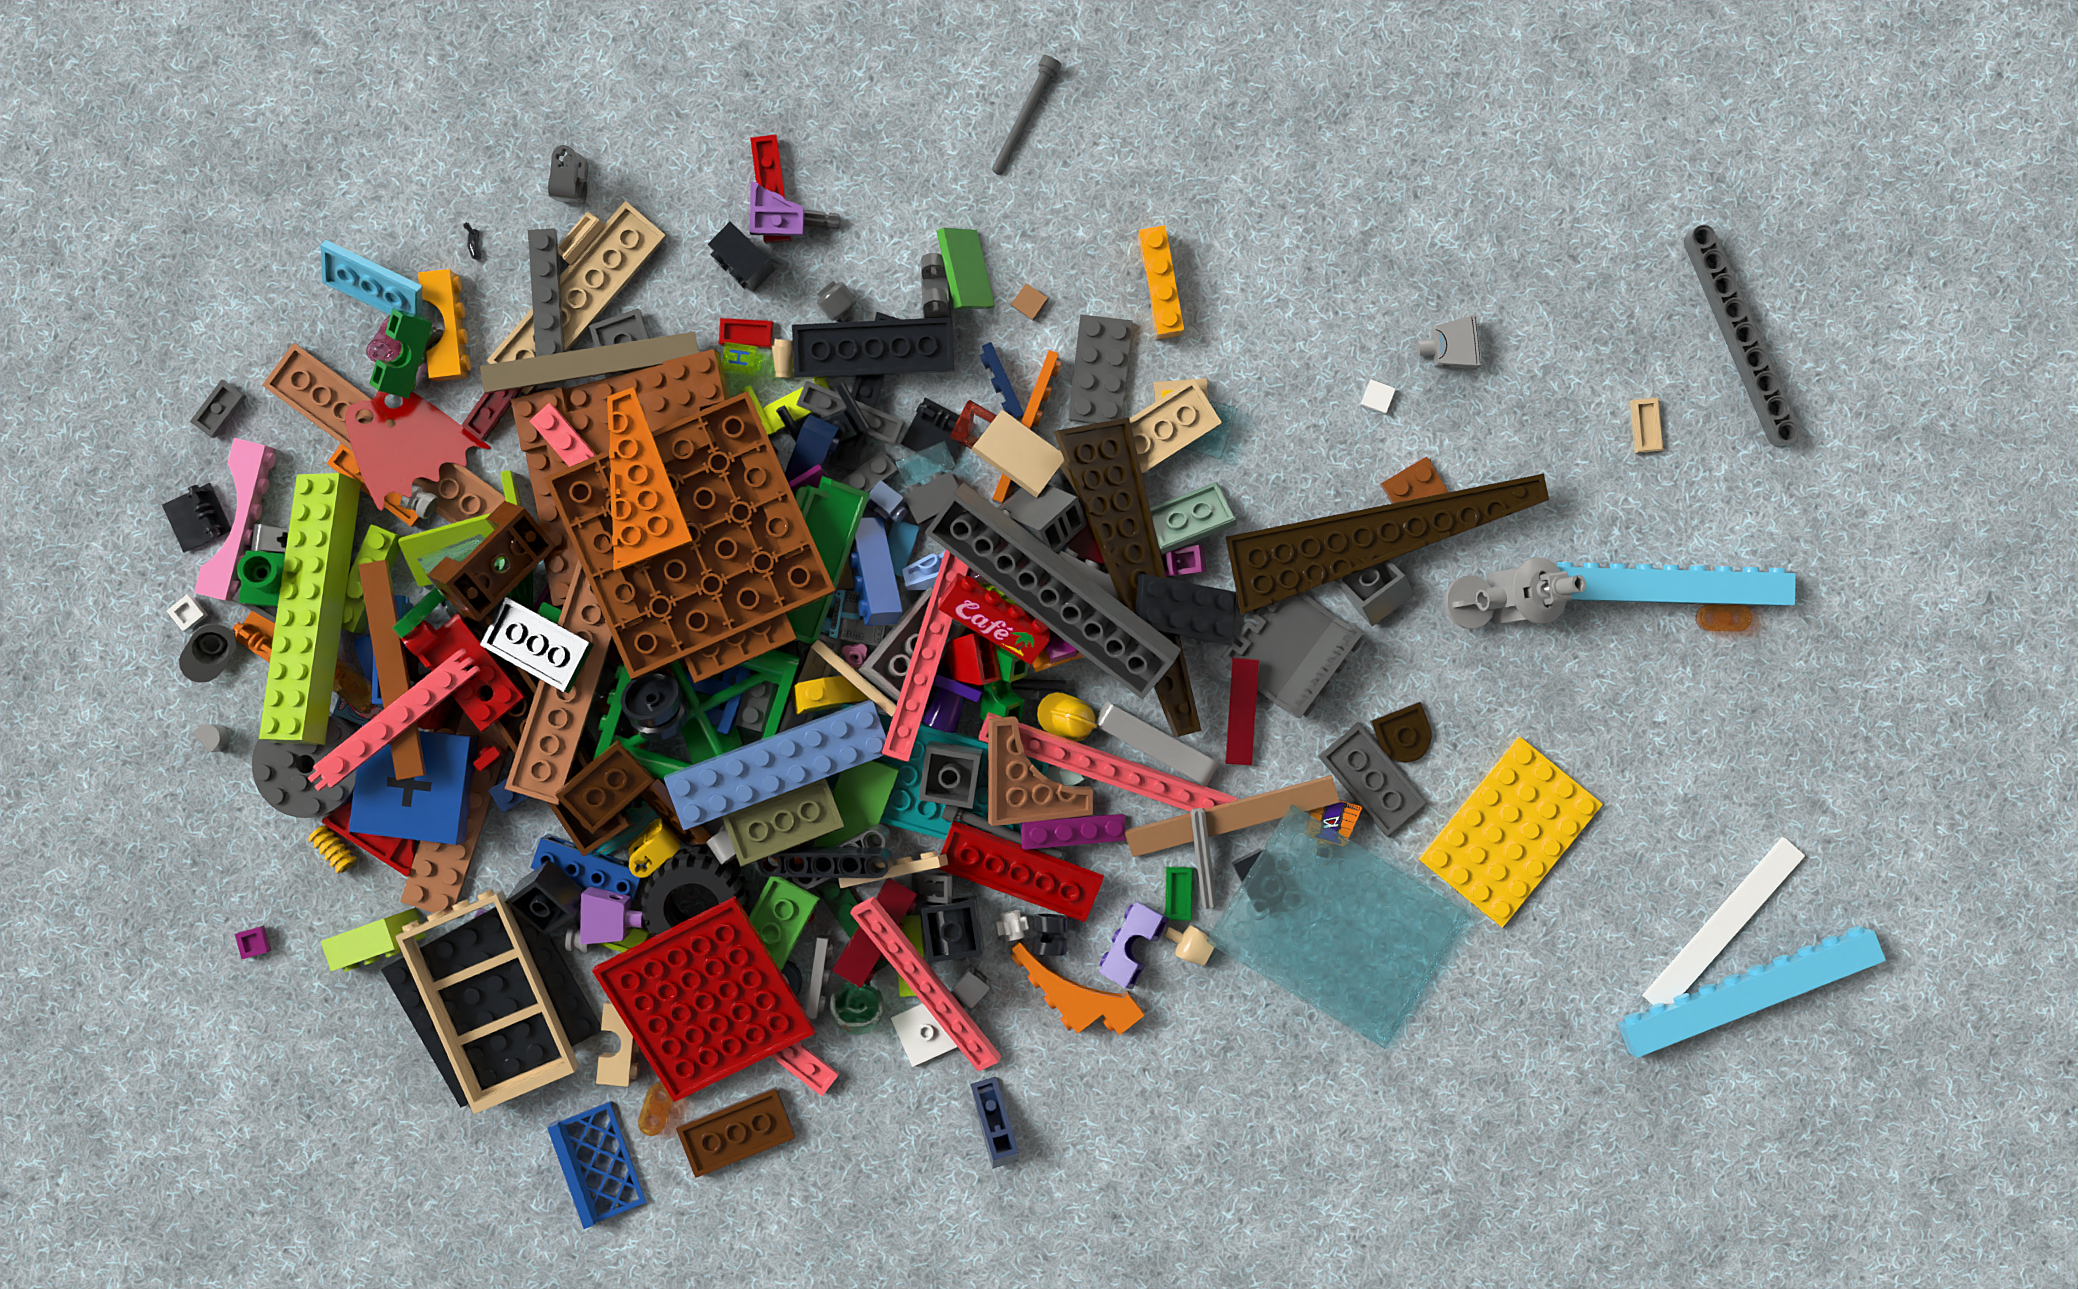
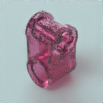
M390 315L383 321L379 331L366 348L368 358L375 363L377 359L392 361L401 352L400 341H396L385 334ZM382 350L386 352L383 357L380 355Z

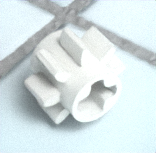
M1019 910L1000 914L1001 921L996 922L998 936L1004 935L1005 941L1025 937L1024 930L1029 929L1026 915L1020 916Z

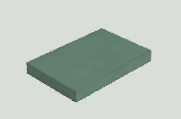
M1217 482L1150 508L1158 545L1162 554L1237 525L1236 519Z

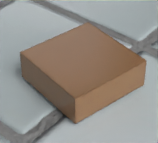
M1026 283L1011 303V306L1033 321L1048 298Z

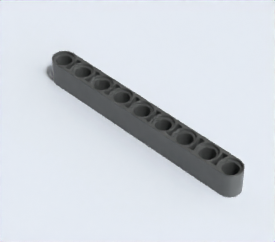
M1699 225L1684 237L1685 249L1768 441L1775 447L1792 444L1800 436L1798 423L1717 235L1709 225ZM1695 234L1702 236L1704 240L1703 245L1697 243ZM1706 258L1713 261L1714 269H1710L1706 265ZM1717 282L1724 286V293H1720L1717 290ZM1727 307H1731L1735 311L1734 318L1727 314ZM1738 331L1744 333L1745 342H1741L1738 339ZM1749 355H1751V356H1753V357L1755 358V360H1756V365H1755V367H1753V366H1751V365L1749 364V362H1748V356H1749ZM1759 379L1766 383L1765 391L1759 388ZM1770 403L1775 405L1777 410L1776 415H1772L1770 413ZM1780 428L1785 429L1787 432L1786 440L1781 438L1779 434Z

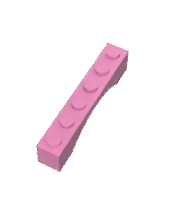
M234 438L227 464L232 472L237 491L235 521L230 535L222 548L211 560L201 566L194 593L225 601H234L232 598L241 586V580L237 573L238 564L245 556L246 551H249L250 546H252L254 524L262 515L263 507L261 501L263 494H266L269 488V480L267 478L269 470L273 468L276 461L275 448Z

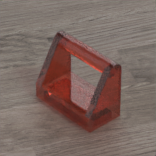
M972 400L967 401L949 437L969 449H972L979 439L972 435L974 414L990 424L997 416Z

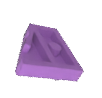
M751 182L750 235L804 236V208L784 199L783 196L763 188L756 182Z

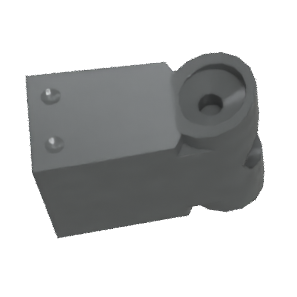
M1048 484L1037 498L1021 487L998 507L1000 511L1055 553L1087 525L1078 498Z

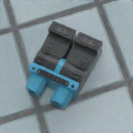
M837 589V593L834 594L830 604V608H834L832 618H825L821 632L829 634V637L878 647L885 637L886 625L865 626L864 620H861L863 616L859 615L858 610L859 593Z

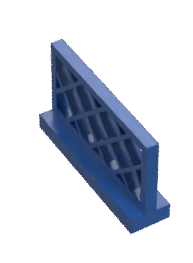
M610 1101L548 1125L549 1135L583 1229L646 1203ZM607 1109L610 1121L606 1129L591 1123L596 1113ZM591 1115L589 1121L583 1120V1118ZM577 1121L586 1125L580 1139L569 1134L567 1124ZM611 1124L613 1126L614 1132L609 1131ZM589 1127L604 1133L598 1147L583 1141ZM606 1135H610L618 1140L619 1146L615 1154L600 1148ZM572 1141L578 1143L576 1149L574 1148ZM580 1145L595 1150L590 1164L578 1159L577 1152ZM620 1149L624 1158L618 1156ZM598 1152L613 1158L607 1172L592 1166ZM615 1160L627 1165L628 1171L624 1179L610 1174ZM581 1166L587 1168L585 1174L583 1173ZM590 1170L604 1175L599 1189L587 1184L586 1177ZM629 1175L631 1176L633 1183L627 1181ZM607 1177L622 1183L616 1197L601 1191ZM624 1185L634 1188L638 1199L631 1202L619 1199ZM590 1191L596 1193L594 1200ZM601 1195L612 1200L613 1204L610 1210L598 1215L595 1206L598 1196ZM616 1202L622 1204L621 1206L614 1208Z

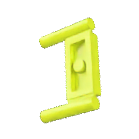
M824 378L813 379L815 384L829 389ZM751 386L742 389L743 393L748 391L768 437L786 428L776 412L779 407L785 405L795 422L813 414V412L796 405L803 387L770 403L764 408L759 403Z

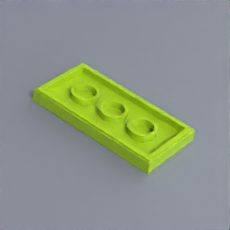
M491 513L399 538V546L419 587L434 584L426 575L445 557L462 562L494 531L486 521V518ZM499 557L495 561V567L499 566V559H504L503 557Z

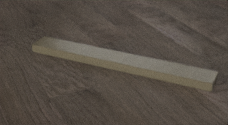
M694 331L481 365L480 372L484 393L487 394L662 365L663 361L699 353Z

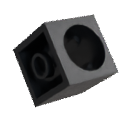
M976 895L954 898L950 904L937 902L923 904L921 914L929 963L983 955L984 943Z

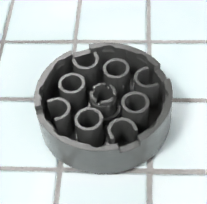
M329 712L325 745L281 744L258 739L252 756V773L258 791L273 808L293 817L312 818L332 814L340 810L341 807L353 801L356 770L335 787L330 789L326 786L324 789L317 791L315 786L323 779L320 777L316 781L310 782L308 777L316 770L309 768V760L312 757L315 764H317L356 733L358 729L347 719Z

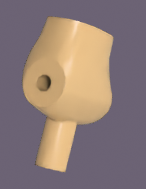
M1191 925L1183 934L1171 927H1168L1164 933L1165 937L1178 943L1175 950L1176 956L1189 963L1201 966L1206 964L1216 944L1206 933Z

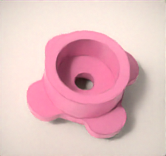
M865 644L845 645L842 649V653L846 657V663L853 669L861 667L869 657V651Z

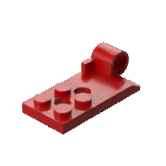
M458 613L437 630L423 619L413 630L401 638L406 647L421 660L426 668H430L432 671L462 648L465 649L467 654L459 661L463 662L468 657H471L474 661L471 665L478 666L480 672L451 695L481 732L486 731L526 698L489 650L480 645L481 640ZM488 685L493 689V697L489 701H484L480 696V691L484 686Z

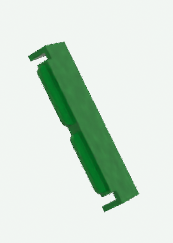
M822 476L818 488L810 485L800 487L797 490L795 499L836 590L870 493ZM834 594L787 614L797 640L814 644L818 640Z

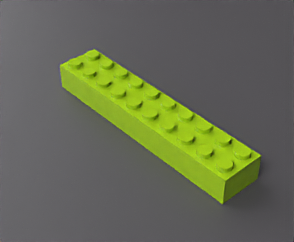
M341 473L297 474L259 733V739L281 744L325 745L361 481Z

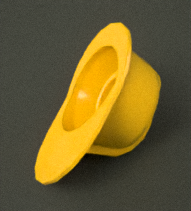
M1058 692L1048 694L1038 706V721L1048 733L1078 742L1084 740L1093 729L1097 728L1095 715L1091 707L1086 702L1070 695Z

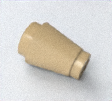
M775 339L774 346H772L775 377L791 378L794 367L793 341Z

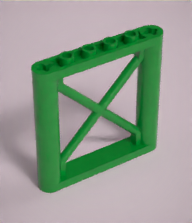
M774 649L738 666L757 671L758 673L701 702L698 700L680 663L676 662L669 665V668L690 705L689 720L696 717L715 756L726 753L705 712L764 681L779 684V688L762 739L775 735L800 657ZM620 663L615 678L619 679L617 688L611 689L607 704L611 705L608 715L603 714L598 730L603 732L594 759L615 741L619 740L655 779H659L666 785L664 781L665 775L689 767L692 764L638 748L637 746L649 741L643 739L639 734L631 738L616 735L623 714L620 703L621 695L626 685L631 681L624 663Z

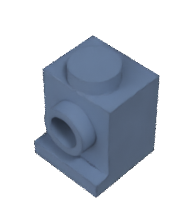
M880 480L869 492L870 495L866 504L868 509L882 517L883 520L889 518L894 523L902 521L909 509L908 504L900 494Z

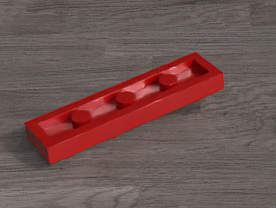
M777 135L750 137L756 183L786 199ZM763 235V240L765 244L791 241V236Z

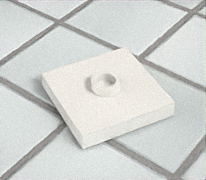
M923 1003L891 1017L912 1067L958 1047Z

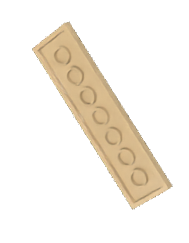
M624 201L577 259L560 275L565 352H568L589 328V325H592L667 238L663 232L627 201ZM533 307L486 361L494 364L536 357ZM538 385L525 387L522 389V392L530 395Z

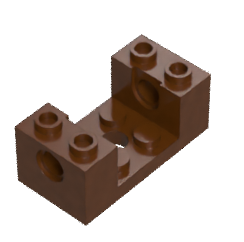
M507 501L502 502L486 518V521L494 531L462 562L445 557L426 575L459 613L478 622L556 547L524 507ZM499 557H503L505 561L504 566L501 570L496 571L495 561Z

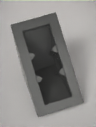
M912 873V892L917 894L915 900L952 903L953 874Z

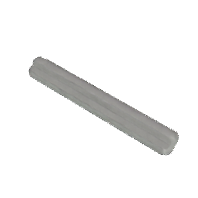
M1194 808L1191 810V821L1202 907L1205 909L1215 908L1217 903L1205 809Z

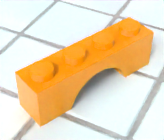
M1166 226L1141 229L1138 233V242L1148 282L1156 340L1181 336L1184 332Z
M450 269L418 272L419 284L422 285V300L436 306L441 311L445 323L441 340L436 346L426 351L429 378L436 382L468 378L467 371L471 370V362L469 356L465 354L468 335L466 329H463L462 318H465V308L459 298V292H462L463 289L461 278Z

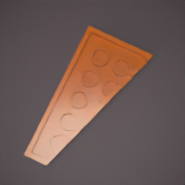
M634 387L607 397L608 430L610 435L609 458L611 463V517L613 520L612 545L614 547L613 570L615 572L693 542Z

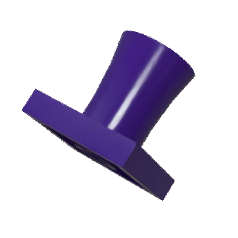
M938 664L932 684L939 686V689L922 720L927 725L942 732L957 733L966 698L978 702L984 685L953 680L950 668Z

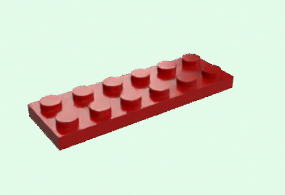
M954 820L940 855L946 854L948 865L936 868L1082 922H1086L1104 878V875L1034 849H1022L1020 844Z

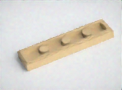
M817 640L811 648L822 656L823 659L893 717L896 709L894 703L823 642Z

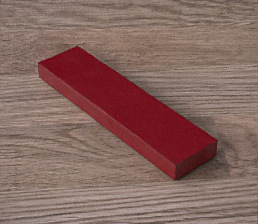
M1232 657L1225 764L1252 765L1259 659Z

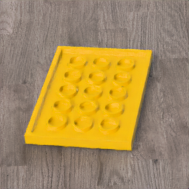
M1517 737L1418 860L1503 928L1603 804L1524 739Z

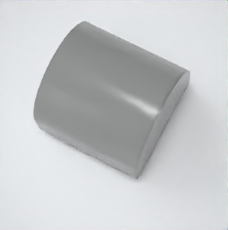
M220 724L202 725L193 732V735L208 752H221L230 742L228 729Z

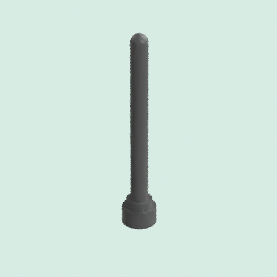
M1044 54L1038 64L1040 67L1038 70L1039 75L992 167L995 174H1000L1003 171L1048 79L1052 78L1053 75H1057L1062 65L1051 56Z
M946 804L943 810L942 819L949 822L961 820L1022 845L1021 833L1002 825L991 826L987 819L965 811L963 807ZM1055 847L1034 849L1058 859L1064 857V852Z

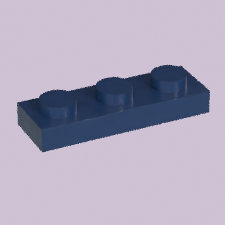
M989 342L982 346L983 354L979 355L985 369L990 368L994 375V378L990 380L996 394L1001 392L1005 402L1001 403L1003 410L1017 421L1023 419L1024 413L993 344Z

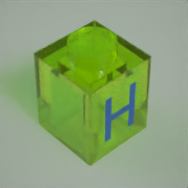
M725 342L722 358L723 371L756 377L757 370H762L763 355H760V350L755 346Z

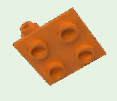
M251 611L243 624L240 622L236 623L232 631L235 632L234 636L239 643L270 663L275 623Z

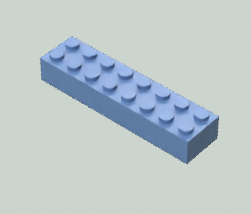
M870 699L667 774L664 777V781L683 830L884 756L882 751L886 736L874 703Z

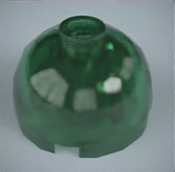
M845 982L831 996L830 1012L834 1024L841 1031L849 1035L860 1036L868 1034L882 1020L884 999L881 991L878 988L876 990L872 987L871 983L868 985L863 983L862 987L859 988L851 982Z

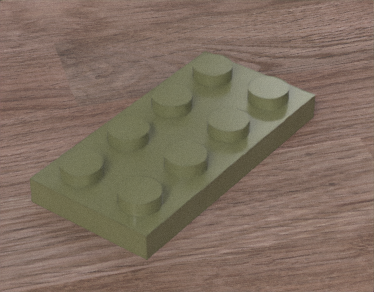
M826 778L722 816L741 867L844 828Z

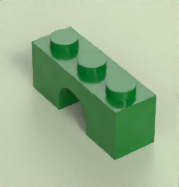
M393 308L385 334L396 341H400L401 352L392 361L377 359L369 384L380 392L409 399L410 393L416 387L418 368L424 362V349L427 341L432 336L433 323L423 316Z
M996 644L1001 680L984 684L980 718L985 720L988 712L1001 717H1016L1018 722L1021 723L1024 699L1018 697L1013 692L1010 682L1028 676L1029 664Z

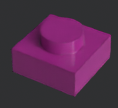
M264 925L234 934L241 959L271 951Z

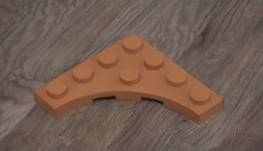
M1016 717L989 719L988 823L991 826L1093 815V789L1091 787L1060 784L1041 774L1031 764L1024 753L1020 740L1018 719Z

